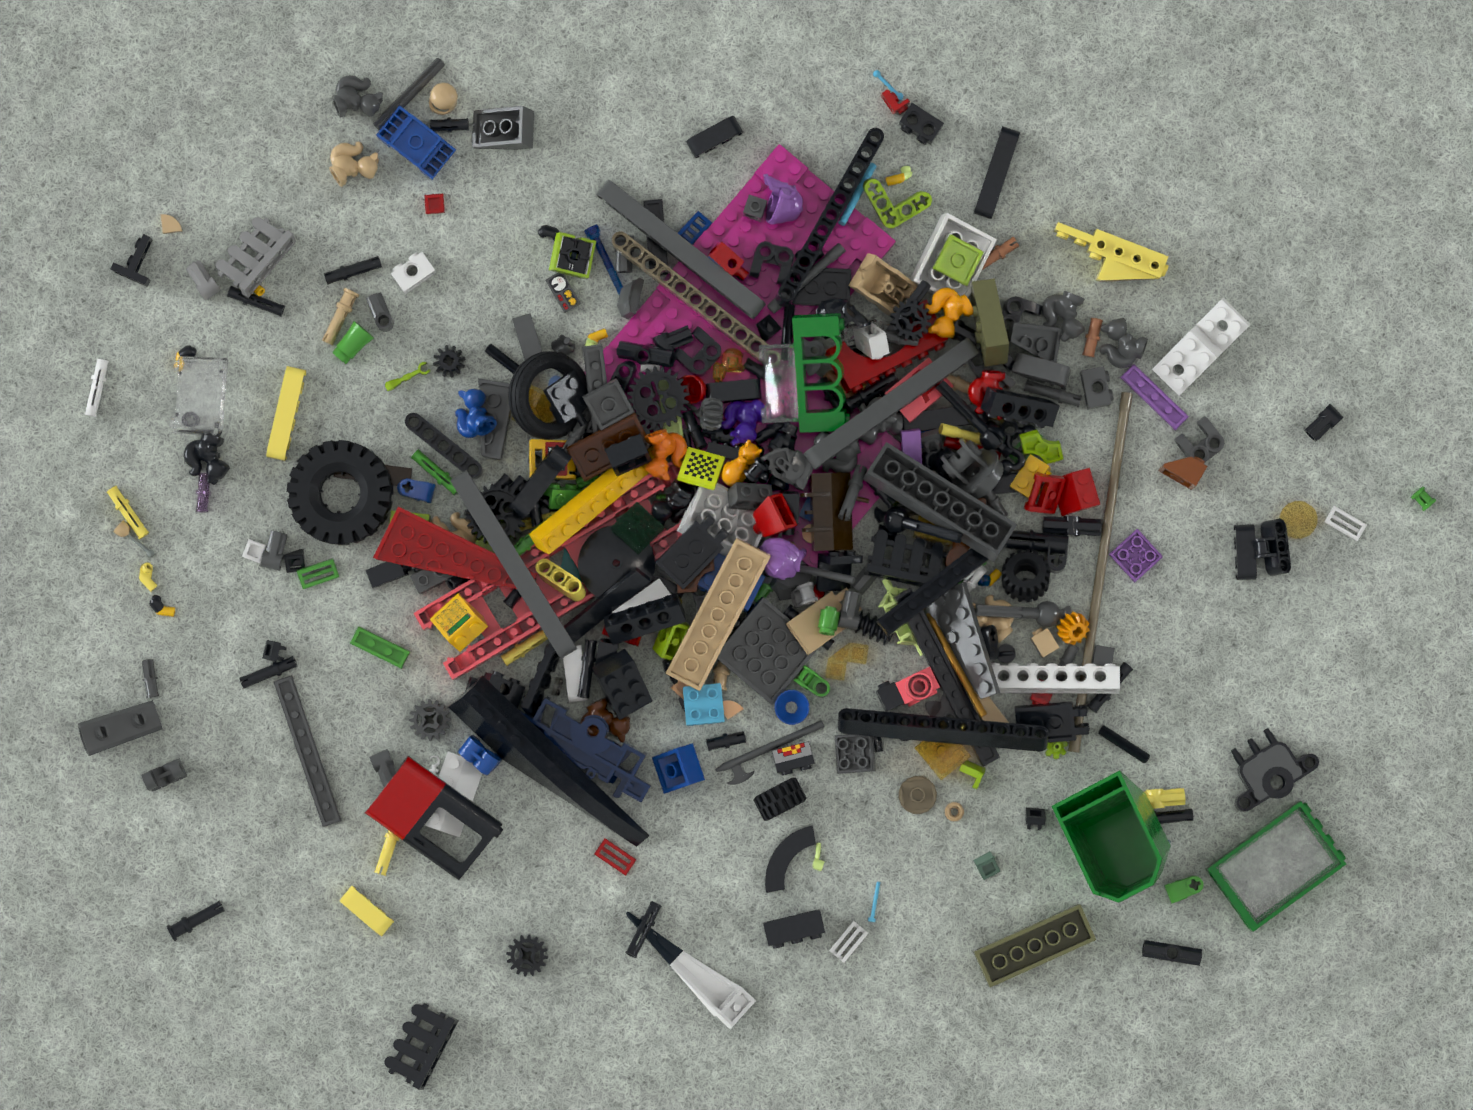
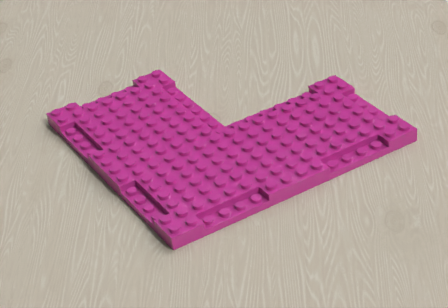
M779 144L693 246L707 256L717 243L723 242L744 261L742 267L750 274L756 248L761 242L766 241L774 245L790 248L794 254L793 266L796 260L795 253L802 250L834 191ZM764 174H768V176L781 182H786L789 185H795L803 199V211L796 220L769 224L766 221L767 206L761 222L743 216L749 194L767 200L768 204L772 190L765 184ZM835 199L838 204H843L841 199ZM854 208L845 226L837 222L822 248L824 256L837 243H840L846 250L845 253L826 268L852 269V280L867 253L877 255L882 259L896 241L868 217L863 216ZM826 214L828 219L834 220L833 215ZM817 230L819 235H826L823 230ZM813 245L808 246L811 251L817 250ZM763 248L760 254L767 257L771 254V251L768 248ZM781 253L779 255L780 261H788L789 255ZM729 260L728 266L730 268L733 267V263ZM681 262L674 266L672 270L760 338L761 336L756 324L770 314L782 329L766 343L773 347L780 355L785 307L779 309L775 314L767 307L776 298L781 285L777 284L780 267L763 263L758 279L749 277L748 274L741 281L733 275L736 280L766 304L759 314L752 319ZM800 264L803 267H808V265ZM668 273L663 281H668L671 278L670 273ZM660 284L612 342L603 350L607 383L610 382L617 366L626 361V359L618 358V355H616L620 341L642 345L653 344L655 346L654 337L665 332L670 333L687 325L691 333L699 326L721 347V357L711 366L705 375L700 376L705 384L757 379L756 375L742 367L748 358L761 366L763 364ZM678 284L675 289L677 292L682 293L686 290V286ZM850 288V296H851V295L854 293V291H855V290L852 289V288ZM693 296L690 301L692 304L697 305L701 302V298ZM795 305L794 315L816 314V309L819 306ZM713 307L705 311L708 316L716 314V310ZM724 319L720 324L724 328H729L732 323L730 320ZM744 331L736 333V337L739 340H743L747 336ZM693 335V342L679 347L691 358L704 346ZM804 337V339H806V340H808V341H813L814 338H815V337ZM756 342L751 345V349L755 352L760 351L762 348ZM792 344L789 361L780 360L776 368H767L781 376L777 386L774 387L760 379L762 399H759V401L763 404L788 380L797 387L796 369L791 366V358L794 354ZM710 347L706 353L709 356H715L717 350L714 347ZM773 354L766 357L768 363H775L777 360ZM677 360L674 362V366L671 367V375L678 372L677 379L684 375H693ZM633 361L637 366L634 377L640 379L641 364ZM697 361L693 367L700 371L704 368V364L701 361ZM623 366V372L629 375V368ZM664 367L665 372L670 369V367ZM806 371L807 383H817L821 379L816 373L809 376ZM652 381L651 385L656 393L654 400H658L660 403V395L657 392L655 383ZM629 386L627 392L633 391V389ZM643 387L641 389L642 396L649 397L651 390L648 387ZM807 390L808 410L833 408L830 402L824 398L825 394L822 390ZM626 392L625 395H626L627 399H628V400L631 399L632 396L628 395L627 392ZM796 399L776 421L786 416V420H789L790 424L798 427L796 433L798 437L794 449L804 454L814 445L813 441L820 432L800 433L798 400ZM701 402L692 405L699 409L701 407ZM723 403V421L725 420L724 410L730 403ZM684 404V406L687 408V411H690L691 409ZM650 405L648 412L651 415H656L658 413L657 406ZM858 408L852 414L847 410V414H850L851 419L860 413ZM693 413L698 425H700V420L697 418L695 413ZM770 415L769 419L765 422L757 421L756 433L766 428L767 424H773L776 421ZM681 418L682 429H687L684 419ZM646 420L640 422L641 425L645 424ZM737 420L732 428H736L740 422ZM887 431L878 433L872 445H868L859 439L861 453L857 454V465H861L860 472L862 466L869 469L886 442L900 451L901 443ZM704 437L707 444L711 442L710 438ZM773 437L759 445L764 447L763 455L770 451L768 445L774 439ZM691 438L692 448L696 449L694 442ZM707 445L705 448L700 449V450H702V451H707L708 445ZM725 459L724 465L727 461L731 462L732 460ZM822 466L812 470V473H835L832 469L824 472ZM853 470L852 472H850L851 479H852L854 470ZM719 476V479H718V482H717V483H719V484L723 485L724 487L730 489L731 486H728L727 484H725V483L723 482V480L721 479V477ZM809 479L804 490H798L794 485L785 483L784 491H799V513L807 498L800 497V493L810 492ZM864 480L862 482L863 488L859 490L858 496L868 498L869 503L855 502L852 510V530L880 498L878 495H874L873 489ZM772 488L773 495L779 494V491H781ZM799 517V524L794 527V535H783L782 539L794 542L799 550L802 548L806 549L807 555L802 562L807 566L817 568L818 553H828V551H812V544L806 542L802 536V528L811 524V522ZM779 534L773 535L774 538L779 536Z

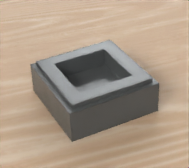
M1095 645L1092 664L1101 666L1112 664L1115 648Z

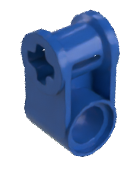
M404 479L398 483L397 491L404 497L432 503L436 485L425 481ZM408 482L411 490L405 492V488H402V485Z

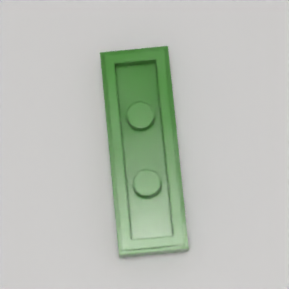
M359 626L350 644L401 669L410 654V651Z

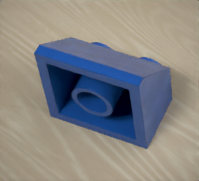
M693 743L652 757L664 794L705 780Z

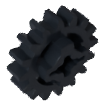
M907 299L905 304L902 301L899 302V308L895 306L893 308L895 313L890 314V317L894 320L890 321L889 324L895 326L892 332L898 331L897 337L899 338L903 335L904 341L911 337L913 342L916 336L921 339L923 337L922 333L927 334L928 330L926 328L931 326V323L927 321L932 316L926 315L929 309L922 308L924 303L917 305V300L910 303V300ZM909 308L907 313H900L902 310ZM909 317H912V324L909 323ZM915 327H916V328L921 327V329H919L918 331L912 332V330H913Z
M528 934L527 939L523 935L520 936V941L514 939L515 945H509L508 947L512 950L506 953V955L511 956L507 963H513L510 969L517 968L516 974L522 971L524 977L527 976L528 972L534 976V970L541 972L540 966H546L543 960L549 957L544 955V952L548 951L547 948H542L544 942L538 943L537 936L532 940L530 934ZM529 942L533 943L534 946L532 948L525 947L522 943ZM517 948V950L519 951V958L515 961L514 954ZM523 950L532 952L531 960H524L522 958L524 956ZM540 951L539 962L535 959L536 952ZM523 963L530 964L532 968L526 969L520 966Z

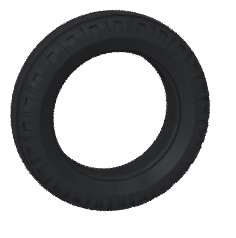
M553 351L540 352L523 361L512 376L508 392L510 411L516 423L529 435L544 440L559 439L568 435L575 427L577 419L574 417L568 422L558 424L556 420L546 423L538 419L529 404V390L534 378L540 372L551 368L557 370L563 376L571 370H575L588 392L586 375L579 364L569 356Z

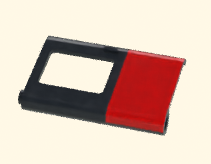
M410 756L405 758L395 775L364 812L457 880H460L493 837L498 838L503 831L501 827L503 823ZM439 807L449 812L482 837L481 841L463 862L456 860L420 833L422 827Z

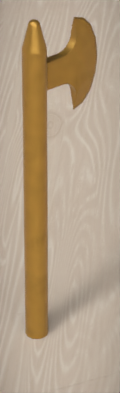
M927 613L926 616L979 716L981 718L986 716L987 712L936 620Z

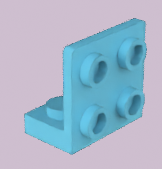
M720 683L703 685L700 691L691 686L683 687L686 726L725 722Z

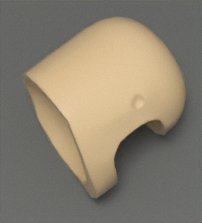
M449 83L435 85L431 90L429 107L432 113L445 115L453 111L457 105L458 95L456 89ZM433 105H434L435 107H437L438 109H443V110L449 109V110L446 111V112H442V111H439V110L435 109V108L433 107Z

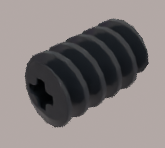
M861 610L859 624L855 633L862 630V636L869 633L870 640L876 636V642L878 643L883 639V645L886 646L893 634L888 637L876 623L877 616L875 615L870 619V613L868 612L863 616V610Z

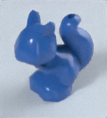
M469 389L467 392L463 390L458 391L466 407L470 409L469 413L463 408L455 411V416L458 417L456 425L458 432L465 438H474L477 435L483 436L490 433L496 427L497 422L493 416H486L487 411L482 407L486 400L484 392L478 389Z

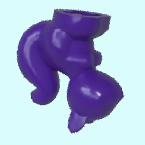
M757 399L747 403L734 401L724 410L725 420L721 422V427L723 429H730L738 420L740 424L730 433V436L735 437L731 442L732 446L740 443L746 444L747 440L753 442L757 437L755 431L756 422H765L769 419L768 409Z

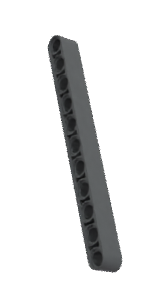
M608 180L596 194L600 199L603 198L607 205L750 318L754 319L766 305L762 299L612 181Z
M969 337L812 446L804 453V456L814 469L819 468L971 361L980 352Z
M465 470L450 480L560 659L577 650V647L468 471Z

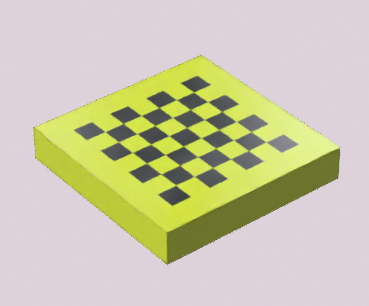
M688 447L677 480L715 490L725 457Z

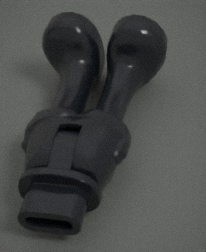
M785 422L783 428L779 429L774 439L770 441L768 449L773 451L776 448H788L795 451L798 427ZM770 470L764 471L758 478V482L772 485V488L784 491L786 487L783 481L773 475L769 478Z

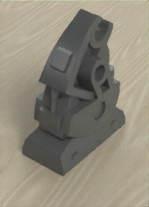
M776 448L761 457L762 460H768L769 470L774 477L784 483L794 484V487L798 490H804L812 473L813 466L804 456L803 452L799 450L793 451L788 448Z

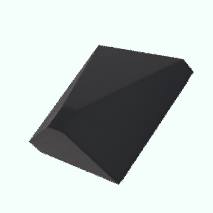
M770 314L756 324L761 339L765 342L782 329Z
M304 549L284 555L287 573L297 572V570L305 568Z

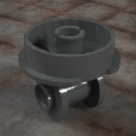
M961 438L959 442L962 447L949 459L945 455L940 457L944 463L942 467L953 478L952 484L976 499H980L998 484L1003 474V464L994 449H979L973 441L969 440L967 442Z

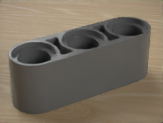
M531 313L512 318L524 360L542 352Z

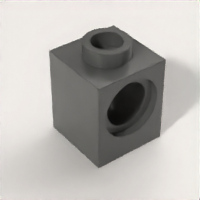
M749 194L743 216L761 222L767 206V200Z

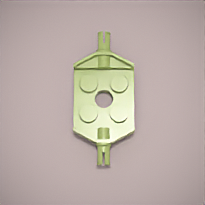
M884 579L882 582L887 590V594H885L878 607L883 606L887 613L897 605L893 597L907 589L893 587L890 580ZM906 623L896 631L900 639L897 644L914 645L919 655L922 656L923 653Z

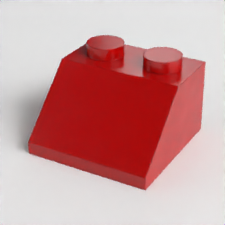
M1090 468L1063 475L1066 478V482L1058 503L1061 516L1100 505Z

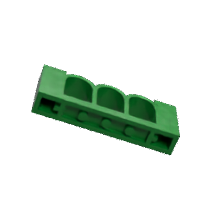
M841 313L794 315L792 324L800 433L835 431L851 420L850 414H847V408H842L845 404L846 396L842 387L838 385L844 375L843 364L837 359L842 350V340L839 335L845 329L844 318H841ZM804 337H830L836 344V352L829 356L805 357ZM830 363L837 369L838 378L833 382L807 383L805 364ZM807 390H832L839 396V406L832 409L808 410Z

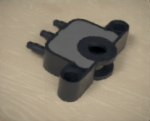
M1266 728L1263 732L1270 744L1260 750L1252 738L1247 740L1249 747L1254 753L1244 760L1236 748L1232 749L1231 753L1239 765L1237 768L1238 776L1247 791L1236 797L1234 801L1236 809L1246 812L1269 798L1279 799L1286 797L1292 791L1296 781L1318 767V757L1314 754H1305L1296 759L1290 748L1285 743L1278 742L1269 728ZM1307 757L1313 759V766L1311 768L1305 765ZM1275 775L1280 776L1283 780V785L1279 790L1273 789L1270 784L1271 778ZM1243 797L1249 802L1246 808H1242L1239 804L1240 799Z

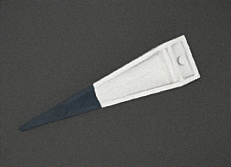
M626 912L627 917L638 928L641 920L630 912ZM652 928L650 929L646 939L713 1016H717L729 1029L756 1002L741 986L704 965Z

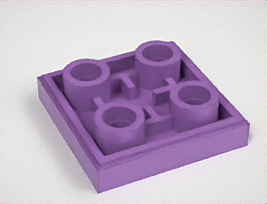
M1138 529L1109 554L1134 583L1163 558Z

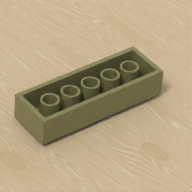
M1077 904L976 949L973 953L988 987H993L1091 943L1096 938L1081 905Z

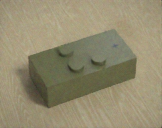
M995 278L973 281L970 301L973 307V317L977 331L975 332L976 343H980L984 366L1005 364L1008 362L1009 341Z

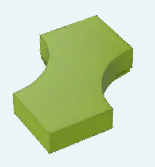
M1038 430L1019 434L1024 454H1036L1046 464L1064 460L1059 440H1046L1040 436Z

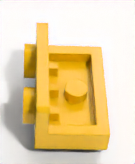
M1030 454L1025 465L1011 483L1010 488L1029 499L1035 481V472L1051 475L1050 466Z

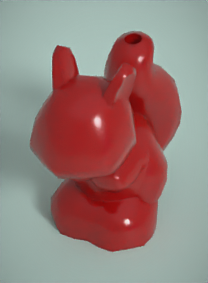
M983 370L981 376L973 380L969 385L968 397L977 406L975 413L982 414L985 412L980 408L987 387L1003 390L999 386V382L1005 379V372Z

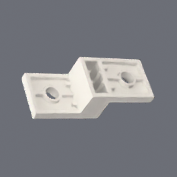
M1222 298L1152 370L1180 396L1251 324ZM1220 320H1224L1227 322V329H1221L1219 327ZM1176 364H1179L1184 368L1183 373H1177L1175 371Z

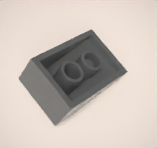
M525 106L474 110L472 148L504 150L533 148V110Z

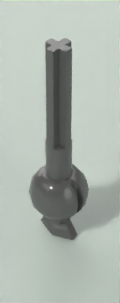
M1050 601L1041 602L1036 608L976 604V608H974L976 616L1036 619V622L1044 627L1056 625L1060 619L1065 618V613L1069 615L1071 613L1070 606L1059 609L1058 605Z

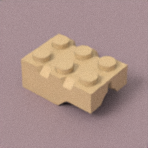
M867 253L848 285L889 316L891 313H895L893 308L895 306L899 308V302L909 298L918 287L917 284L899 270L888 265L877 255Z

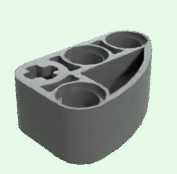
M1016 353L1011 372L1045 384L1047 382L1050 386L1056 385L1060 386L1061 389H1066L1071 369L1069 366Z

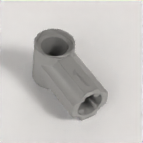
M200 260L193 262L186 268L205 301L221 291Z

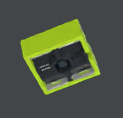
M562 232L556 233L549 271L582 279L589 278L596 241L582 237L575 239L574 235Z

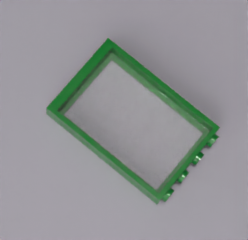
M1298 801L1205 868L1251 932L1257 930L1346 865L1344 861L1346 859L1345 855L1340 849H1335L1333 846L1334 840L1329 834L1325 835L1322 831L1323 825L1317 818L1314 819L1310 814L1312 810L1306 802Z

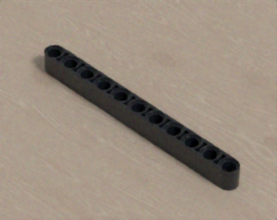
M872 128L868 131L779 288L776 302L780 306L787 307L793 302L882 144L884 133L881 129ZM874 136L878 139V141L874 142L871 140L870 137ZM861 152H867L870 157H864ZM857 167L861 172L856 173L852 168ZM844 183L851 184L852 188H846ZM835 199H841L843 204H838ZM826 214L833 215L834 220L828 219ZM817 230H823L826 235H819ZM808 246H815L817 251H811ZM799 262H806L808 267H802ZM790 277H796L799 282L793 283ZM781 293L789 294L790 298H783Z
M851 708L841 709L838 713L837 727L839 732L851 735L1037 752L1047 749L1049 730L1044 726Z

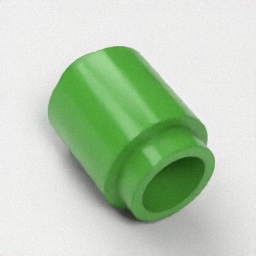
M826 606L825 609H821L818 624L820 634L834 636L840 616L837 608Z

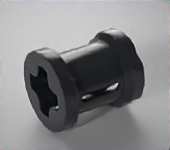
M756 457L754 459L755 462L748 469L744 470L746 477L754 483L759 481L758 478L764 471L769 470L767 463L759 457Z

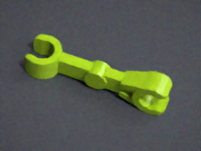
M421 362L417 370L407 373L401 378L386 382L385 387L387 391L395 389L402 382H406L418 374H429L430 369L426 372L421 371V366L426 365L427 362Z

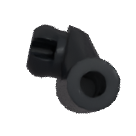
M543 225L538 230L540 237H551L553 241H555L556 233H559L557 228L549 225Z

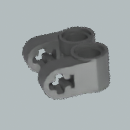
M1204 416L1197 421V425L1206 435L1204 440L1193 446L1184 434H1180L1174 441L1186 457L1194 458V452L1199 450L1203 453L1202 460L1206 462L1221 451L1225 443L1221 434L1209 419ZM1210 439L1217 440L1218 448L1210 447Z
M179 758L150 770L141 776L146 788L153 792L187 777V774Z

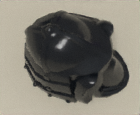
M832 297L822 301L816 309V314L841 313V318H844L845 328L851 321L859 327H866L872 324L871 320H868L854 305L849 303V299ZM821 336L825 340L830 338L826 336Z

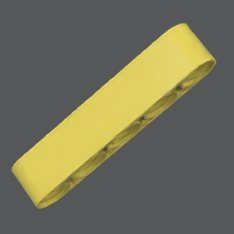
M286 367L266 457L283 461L287 459L286 451L290 447V434L294 429L296 421L294 416L295 412H298L300 403L298 399L299 395L302 394L304 386L303 377L306 376V370Z

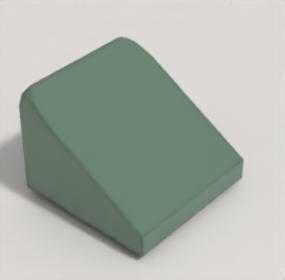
M990 851L973 860L983 880L1001 872Z

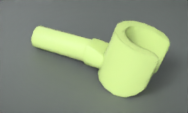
M816 843V854L812 864L813 868L818 871L822 870L825 862L819 860L821 843Z

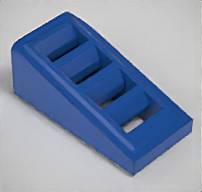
M698 211L680 229L678 234L693 245L703 232L711 226L712 222ZM698 217L701 219L699 221L705 225L703 228L695 222ZM693 225L699 232L697 233L690 226ZM688 231L694 237L690 238L685 232Z

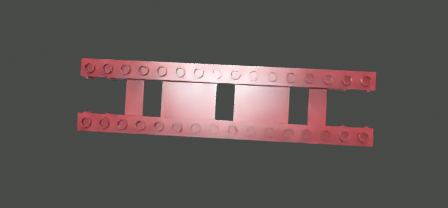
M672 461L668 463L670 481L661 480L648 474L551 554L537 549L534 544L531 546L532 549L520 555L528 570L537 574L536 583L558 618L568 614L596 596L590 593L582 582L586 590L585 597L580 601L571 600L540 578L535 569L536 563L539 560H550L551 556L566 548L578 568L579 553L587 538L601 528L619 525L616 518L631 509L650 539L649 544L654 552L655 562L682 535L677 531L680 523L669 530H666L665 527L659 528L658 521L651 518L652 505L648 500L660 492L664 493L665 489L672 486L671 483L674 479L678 478L681 468L674 466ZM614 560L613 566L618 567L620 561ZM469 580L413 613L424 631L431 630L434 624L430 618L459 593L484 617L488 625L482 632L484 639L472 646L468 645L465 652L454 658L448 657L447 661L443 662L452 680L458 679L542 629L522 597L512 609L518 618L516 622L506 628L500 627L483 597L500 588L506 598L513 588ZM579 587L574 588L572 592L577 591Z

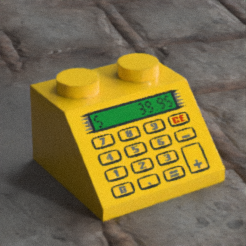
M459 593L430 618L431 622L445 639L459 652L488 627L484 617Z

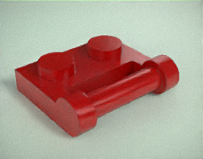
M1035 472V481L1028 502H1025L1024 509L1030 512L1055 514L1066 478ZM1044 482L1038 503L1035 504L1041 484Z

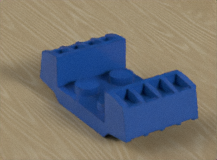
M400 105L376 134L379 140L388 147H392L431 180H433L456 151L442 137Z

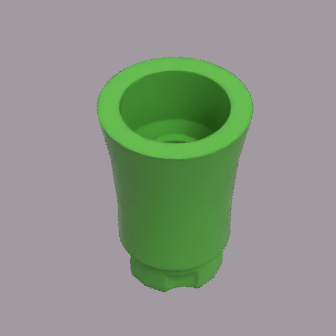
M353 321L351 327L332 353L347 364L374 337L357 322Z

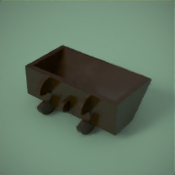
M850 472L811 473L809 477L810 493H800V497H810V510L804 512L805 515L810 514L811 528H802V532H811L812 551L853 550L852 513L849 521H844L845 514L843 520L838 518L849 488Z

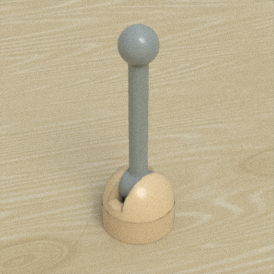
M124 520L113 531L120 537L128 536L147 552L148 557L154 556L153 550H149L130 534V526Z

